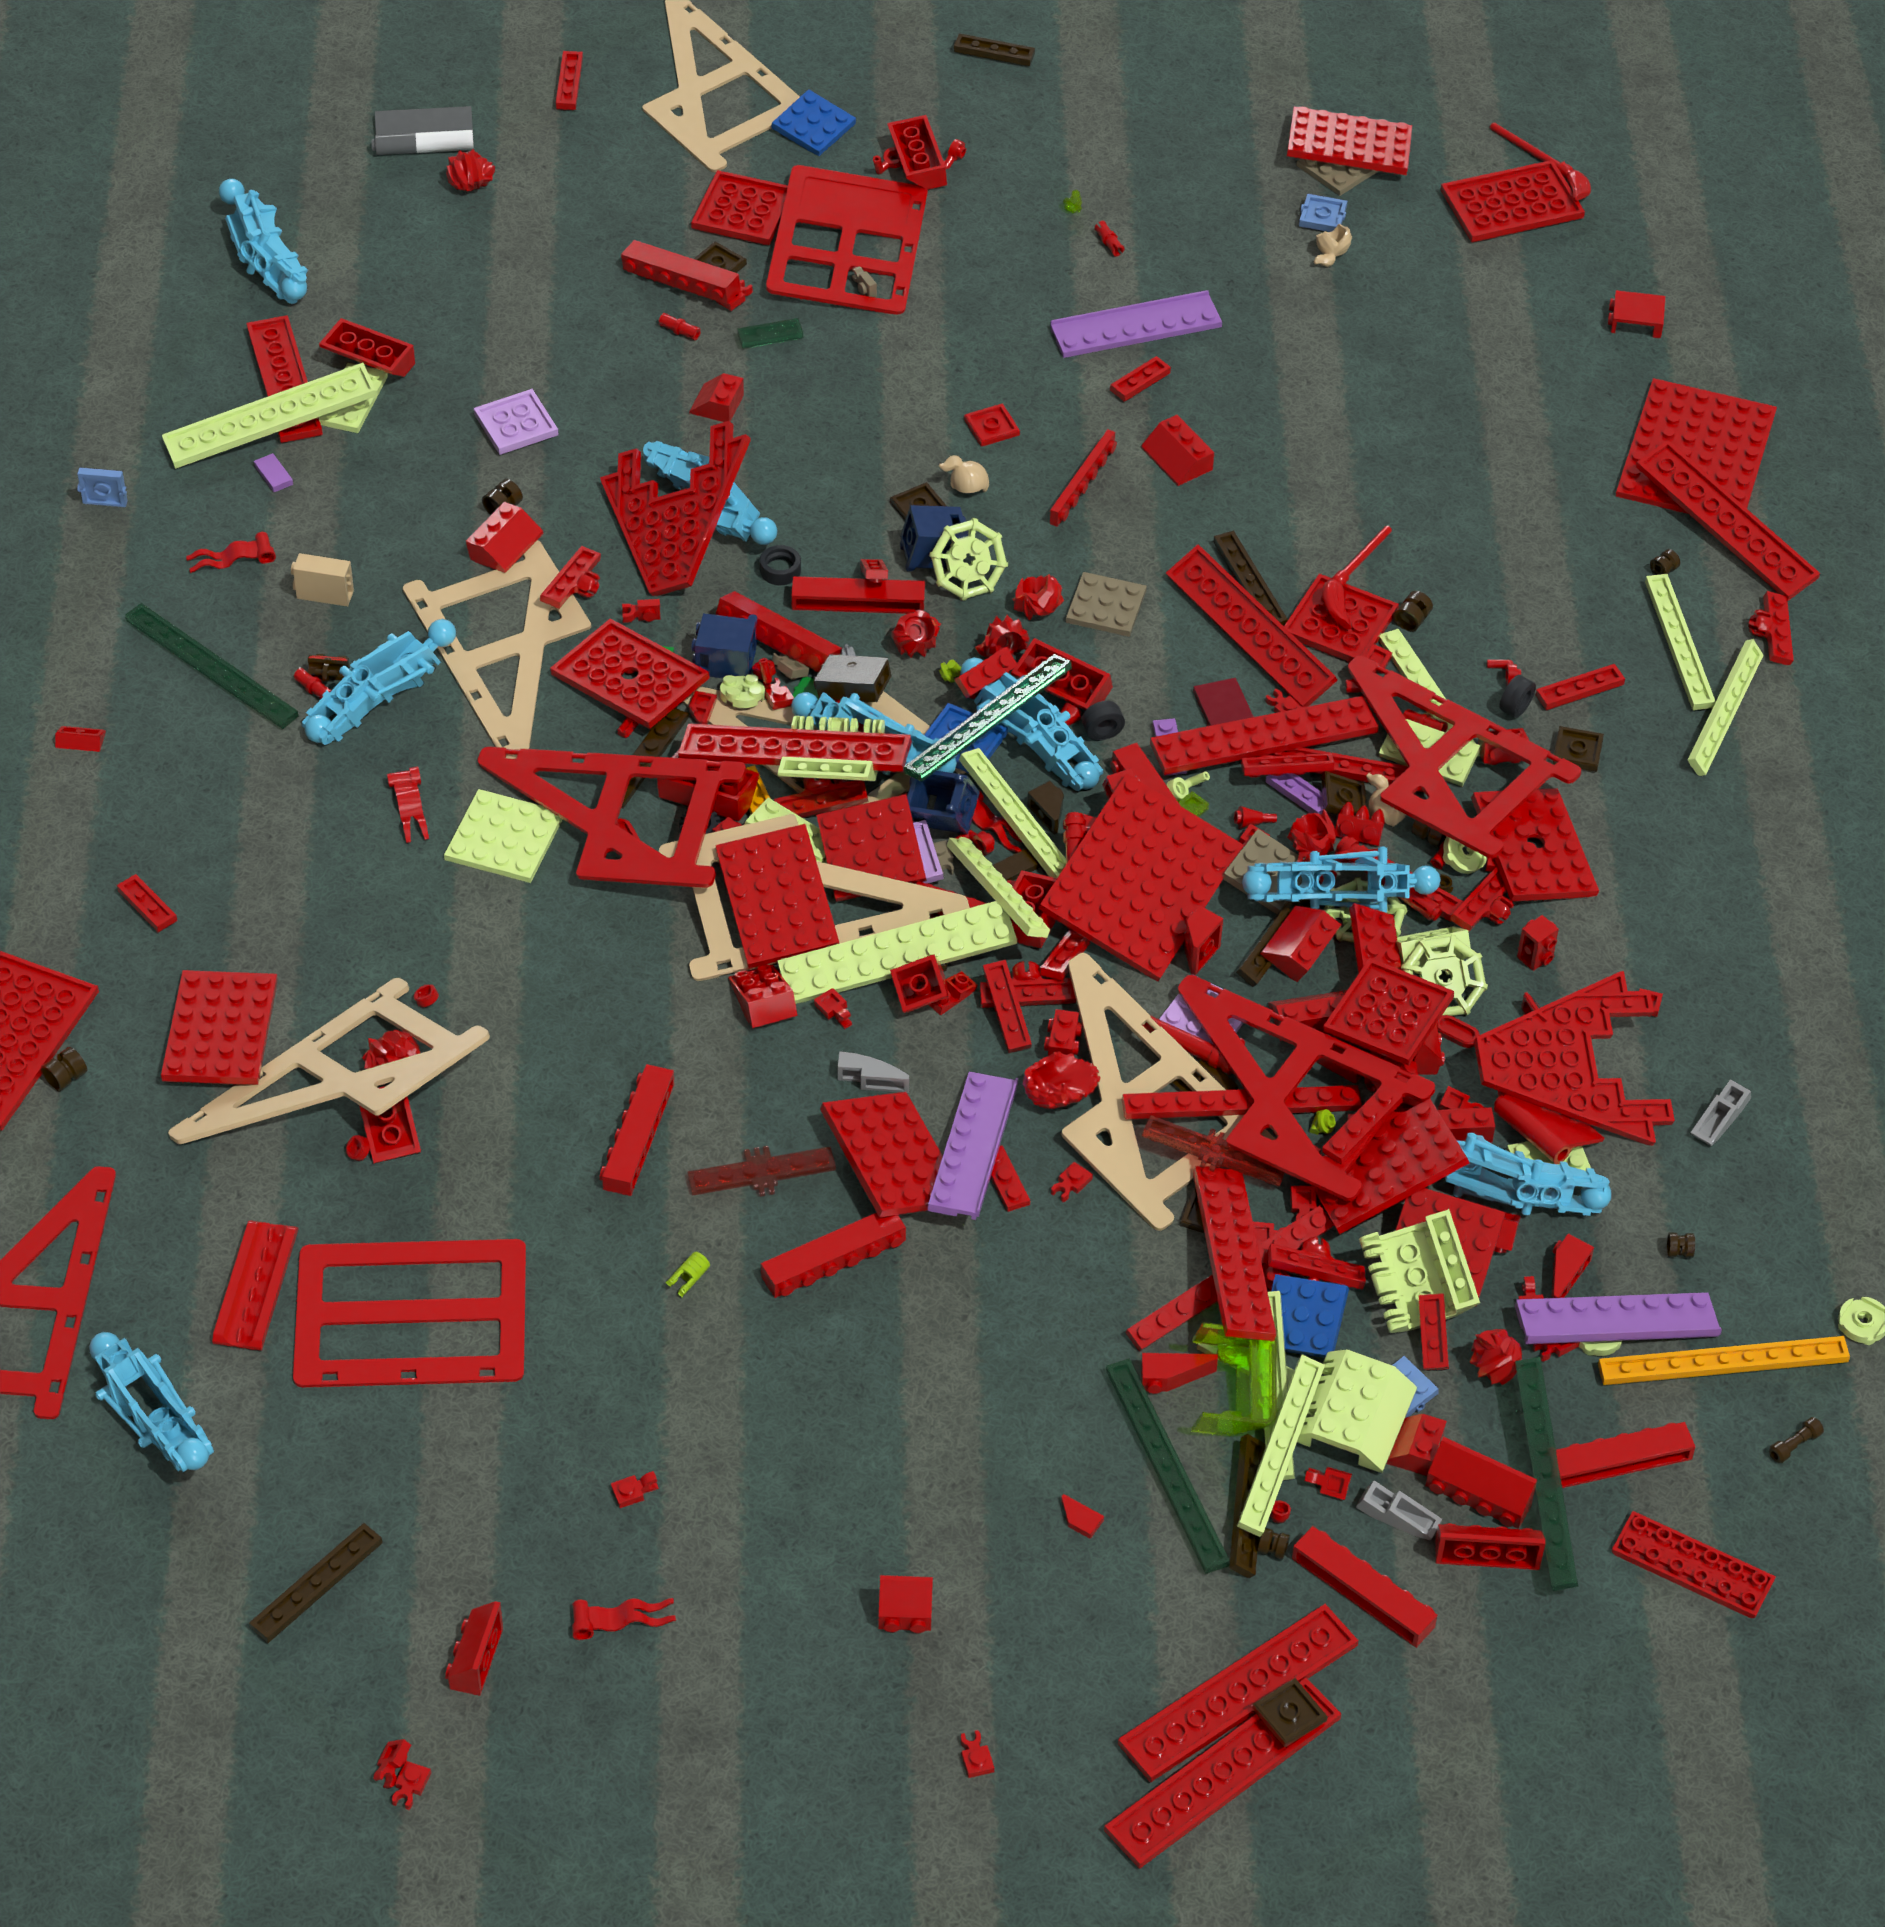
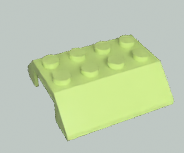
M794 716L791 727L792 729L813 730L814 720L812 716H807L805 725V716ZM821 717L819 730L845 732L850 730V732H858V719L852 718L850 722L849 718L829 717L827 721L826 717ZM865 719L864 732L885 733V721L874 719L872 725L871 719ZM782 757L778 776L875 781L878 771L873 770L872 761Z
M1449 1209L1426 1216L1425 1222L1381 1236H1379L1378 1232L1359 1238L1362 1249L1366 1250L1364 1252L1365 1258L1380 1257L1381 1262L1368 1266L1369 1272H1374L1371 1278L1377 1296H1382L1378 1299L1381 1305L1395 1304L1397 1308L1387 1310L1383 1314L1385 1319H1391L1386 1322L1389 1333L1421 1328L1419 1295L1444 1293L1446 1319L1456 1317L1480 1304Z
M1350 1350L1328 1352L1323 1361L1325 1367L1322 1372L1326 1376L1320 1377L1297 1443L1310 1447L1312 1438L1358 1454V1465L1383 1473L1417 1387L1395 1366Z

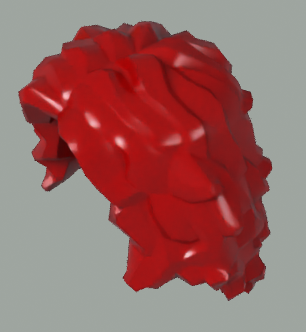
M1054 1052L1026 1068L1023 1086L1025 1093L1034 1105L1046 1109H1055L1080 1102L1081 1099L1086 1098L1087 1095L1094 1092L1101 1077L1098 1076L1099 1070L1094 1064L1088 1061L1085 1062L1083 1059L1078 1060L1071 1053L1065 1055L1061 1052Z

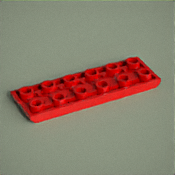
M248 1221L213 1332V1344L262 1351L299 1230L298 1227Z
M1632 1511L1612 1548V1553L1615 1556L1749 1618L1757 1616L1776 1578L1772 1574L1635 1511Z

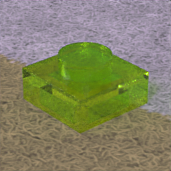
M1193 791L1178 802L1181 807L1198 817L1209 809V803Z

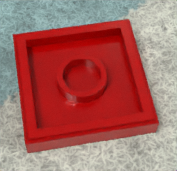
M1003 403L964 415L966 424L981 447L1020 435L1019 428Z

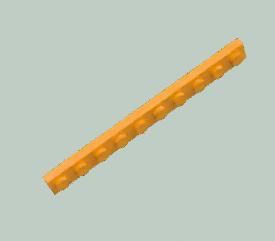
M1844 1336L1602 1358L1598 1361V1367L1603 1385L1845 1363L1849 1362L1850 1354Z

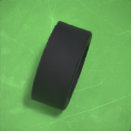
M775 545L767 548L760 556V574L762 578L774 585L793 583V577H799L801 574V557L798 551L786 545ZM775 560H786L791 562L793 566L786 570H775L770 568L768 564Z

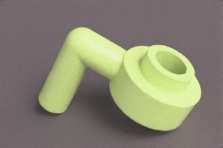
M1205 771L1186 780L1177 777L1168 781L1167 787L1176 800L1181 801L1188 797V789L1209 780L1210 776Z

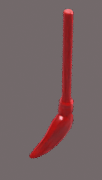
M1496 123L1490 125V130L1541 161L1553 160L1573 189L1575 200L1579 201L1589 196L1591 185L1583 173L1574 170L1565 161L1560 163Z
M1385 526L1343 570H1339L1323 586L1322 598L1329 614L1345 629L1350 630L1352 627L1346 612L1343 586L1349 581L1351 573L1392 532L1389 526Z

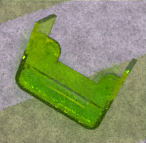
M1203 1322L1194 1335L1192 1343L1217 1345L1218 1359L1225 1365L1236 1366V1411L1227 1410L1221 1414L1202 1412L1192 1426V1432L1234 1436L1270 1426L1277 1415L1276 1338L1274 1341L1227 1337L1224 1334L1223 1325Z

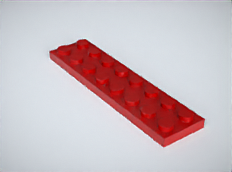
M288 315L246 323L267 397L308 382ZM319 417L278 431L280 442L283 443L323 435Z

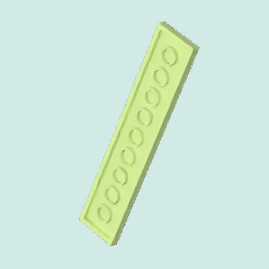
M360 363L163 434L162 438L176 469L378 395L364 363Z
M997 901L777 961L781 976L792 988L795 1004L813 1000L831 988H834L839 993L892 978L891 969L935 954L941 964L1017 944V938L1009 915Z

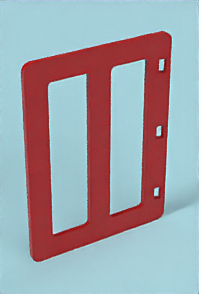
M520 1239L305 1245L300 1250L293 1370L295 1385L306 1388L519 1381L524 1376L525 1243ZM490 1262L502 1264L501 1295L495 1298L324 1302L322 1300L323 1274L326 1267ZM499 1321L501 1323L500 1353L495 1356L321 1360L319 1358L321 1327L324 1325ZM480 1370H495V1376H480ZM401 1372H416L417 1378H401ZM323 1374H338V1380H323Z

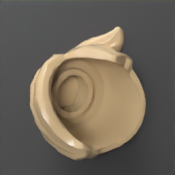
M1338 224L1334 231H1324L1316 235L1318 249L1324 255L1316 256L1314 260L1315 265L1321 264L1330 267L1334 264L1335 257L1344 254L1348 250L1352 239L1348 227Z
M956 455L950 456L944 463L939 464L943 471L953 470L950 479L953 489L962 493H974L981 489L984 492L987 491L989 478L981 464L974 461L963 462Z
M1368 773L1366 776L1369 783L1377 788L1370 796V816L1372 817L1375 811L1381 809L1384 813L1385 823L1394 827L1405 818L1406 814L1380 801V794L1389 786L1388 780L1381 774L1372 775Z

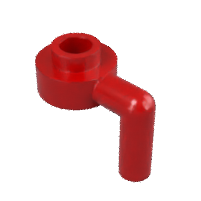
M958 139L952 142L948 150V157L944 161L946 169H949L958 158L962 159L965 156L966 147L964 142Z
M895 147L888 148L884 152L883 162H881L880 156L876 155L873 157L877 174H882L888 168H898L901 166Z
M762 658L752 667L754 675L758 676L760 680L766 684L772 682V676L776 673L773 661Z
M1487 659V668L1506 669V686L1515 676L1521 675V669H1517V665L1512 660Z
M969 830L968 834H961L955 837L957 839L959 837L970 839L974 842L975 847L982 852L983 856L994 851V838L991 834L984 831L977 834Z

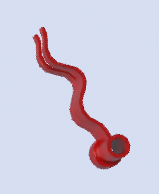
M266 532L257 533L255 541H234L222 552L199 549L186 556L187 561L201 555L222 560L203 559L192 568H189L190 573L209 565L218 569L227 568L236 559L242 557L258 558L262 564L273 562L276 559L274 548L271 547Z
M418 766L411 767L407 771L387 774L389 787H394L406 843L411 842V816L419 823L424 839H429L417 786L421 784Z
M979 791V797L972 818L975 825L982 830H993L1006 849L1016 853L1022 851L1019 847L1009 842L1002 825L1007 828L1014 839L1022 842V840L1003 816H995L988 806L982 802L984 796Z
M632 1598L615 1608L588 1607L586 1600H576L572 1604L574 1623L572 1624L573 1638L576 1640L590 1639L594 1635L593 1630L618 1631L632 1622H642L651 1627H658L676 1621L675 1615L651 1618L640 1611H635L640 1609L646 1612H655L674 1604V1599L670 1598L660 1603L650 1604L640 1599Z

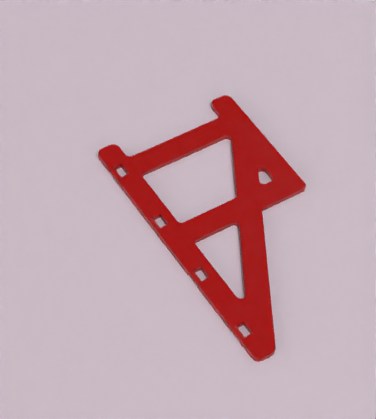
M1357 656L1348 664L1349 673L1409 767L1380 794V801L1487 858L1497 857L1504 848V843L1490 834L1549 778L1554 777L1564 783L1571 784L1581 776V768L1576 764L1551 754L1550 751L1448 699L1446 700L1436 695L1435 692L1392 670L1389 671L1381 667L1378 663L1364 656ZM1379 671L1385 674V676L1381 677L1375 674V672ZM1397 696L1452 724L1453 727L1430 748H1424L1392 697ZM1434 699L1437 702L1441 703V705L1438 706L1432 703L1431 701ZM1492 729L1498 732L1499 734L1494 735L1490 733L1488 730ZM1473 738H1479L1530 765L1475 818H1469L1439 772ZM1549 758L1556 762V764L1553 765L1547 762L1546 759ZM1418 790H1422L1425 792L1428 799H1421L1418 796L1414 795V793Z
M484 747L478 757V763L481 768L588 835L576 871L579 879L700 888L712 886L716 876L715 869L712 866L696 864L721 783H740L744 780L746 774L745 764L735 761L716 762L702 759L603 753L584 754L570 751L521 748L518 750L504 747ZM506 754H507V755H517V758H516V759L506 758ZM573 759H584V762L575 763ZM640 763H652L651 767L640 766ZM708 767H720L719 771H707ZM547 771L607 775L597 807L590 809L535 773ZM644 777L696 781L673 857L668 858L616 825L631 778ZM610 851H614L622 856L619 860L605 859Z
M1195 975L1186 976L1178 986L1180 996L1254 1102L1227 1137V1146L1345 1201L1355 1200L1362 1190V1183L1346 1173L1383 1123L1343 1164L1329 1156H1321L1285 1104L1286 1100L1315 1062L1320 1058L1326 1059L1381 1084V1086L1385 1085L1403 1097L1408 1096L1419 1102H1424L1431 1098L1435 1092L1434 1082L1415 1073H1409L1397 1065L1289 1017L1281 1016L1269 1008L1226 989L1216 987ZM1211 990L1219 995L1215 998L1208 995L1207 992ZM1234 1018L1296 1046L1274 1077L1268 1078L1265 1076L1228 1022V1019ZM1270 1018L1281 1021L1280 1025L1277 1026L1269 1022ZM1334 1046H1337L1345 1051L1340 1054L1332 1049ZM1397 1075H1402L1409 1080L1407 1083L1396 1079ZM1271 1128L1278 1138L1271 1140L1262 1136L1261 1133L1264 1129Z
M98 1166L91 1169L0 1260V1307L57 1312L43 1371L34 1373L0 1370V1394L36 1397L34 1414L40 1419H55L60 1414L116 1179V1171L111 1167ZM97 1192H106L103 1202L95 1201ZM72 1222L79 1223L65 1283L62 1287L27 1286L12 1283ZM82 1254H91L88 1265L80 1264ZM67 1317H76L73 1328L65 1327ZM52 1382H60L58 1393L50 1392Z

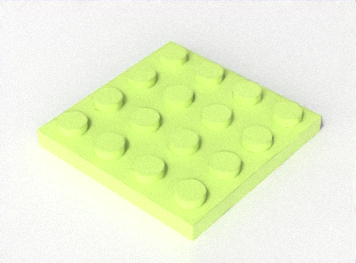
M478 789L444 854V860L531 883L563 819L541 805Z

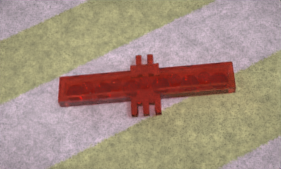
M1150 1116L1144 1128L1142 1137L1198 1157V1160L1201 1161V1168L1205 1169L1207 1163L1211 1164L1209 1171L1214 1172L1216 1167H1227L1276 1186H1280L1285 1172L1227 1146V1142L1224 1139L1225 1133L1220 1132L1219 1136L1216 1137L1215 1129L1211 1128L1208 1136L1154 1116Z
M767 1145L763 1146L764 1154L762 1155L760 1154L759 1147L753 1148L755 1156H751L750 1150L745 1149V1162L693 1170L687 1173L692 1196L752 1185L753 1190L758 1189L760 1197L765 1196L764 1188L767 1187L770 1195L775 1194L774 1186H778V1180L835 1171L836 1164L831 1146L771 1157Z

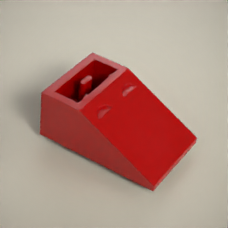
M761 965L755 970L739 971L735 975L728 977L746 1020L752 1028L798 1016L793 990L773 965Z

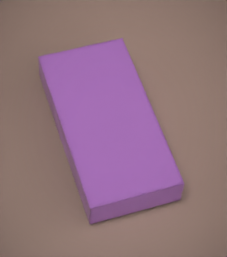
M273 453L254 461L255 468L273 492L293 485L292 478Z

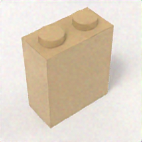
M299 553L296 562H293L291 566V574L294 575L293 590H296L297 599L348 607L354 592L351 562Z

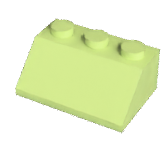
M1452 926L1397 937L1396 944L1399 949L1401 966L1408 960L1421 939L1430 940L1456 935L1458 940L1471 948L1468 930ZM1448 946L1431 950L1434 954L1447 952ZM1454 948L1453 953L1458 959L1464 961L1468 959ZM1426 953L1421 956L1415 966H1424L1429 959Z

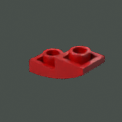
M962 971L946 979L948 998L928 1004L939 1015L950 1010L977 989L978 985Z

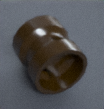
M1666 549L1660 556L1653 558L1649 565L1655 575L1669 574L1670 571L1676 570L1681 562L1676 552Z
M1676 1232L1668 1233V1257H1676L1678 1255H1684L1686 1258L1694 1257V1233H1685L1684 1235H1678Z
M1265 1527L1260 1539L1258 1552L1262 1554L1271 1553L1274 1554L1275 1558L1283 1560L1290 1535L1285 1533L1277 1534L1272 1529Z

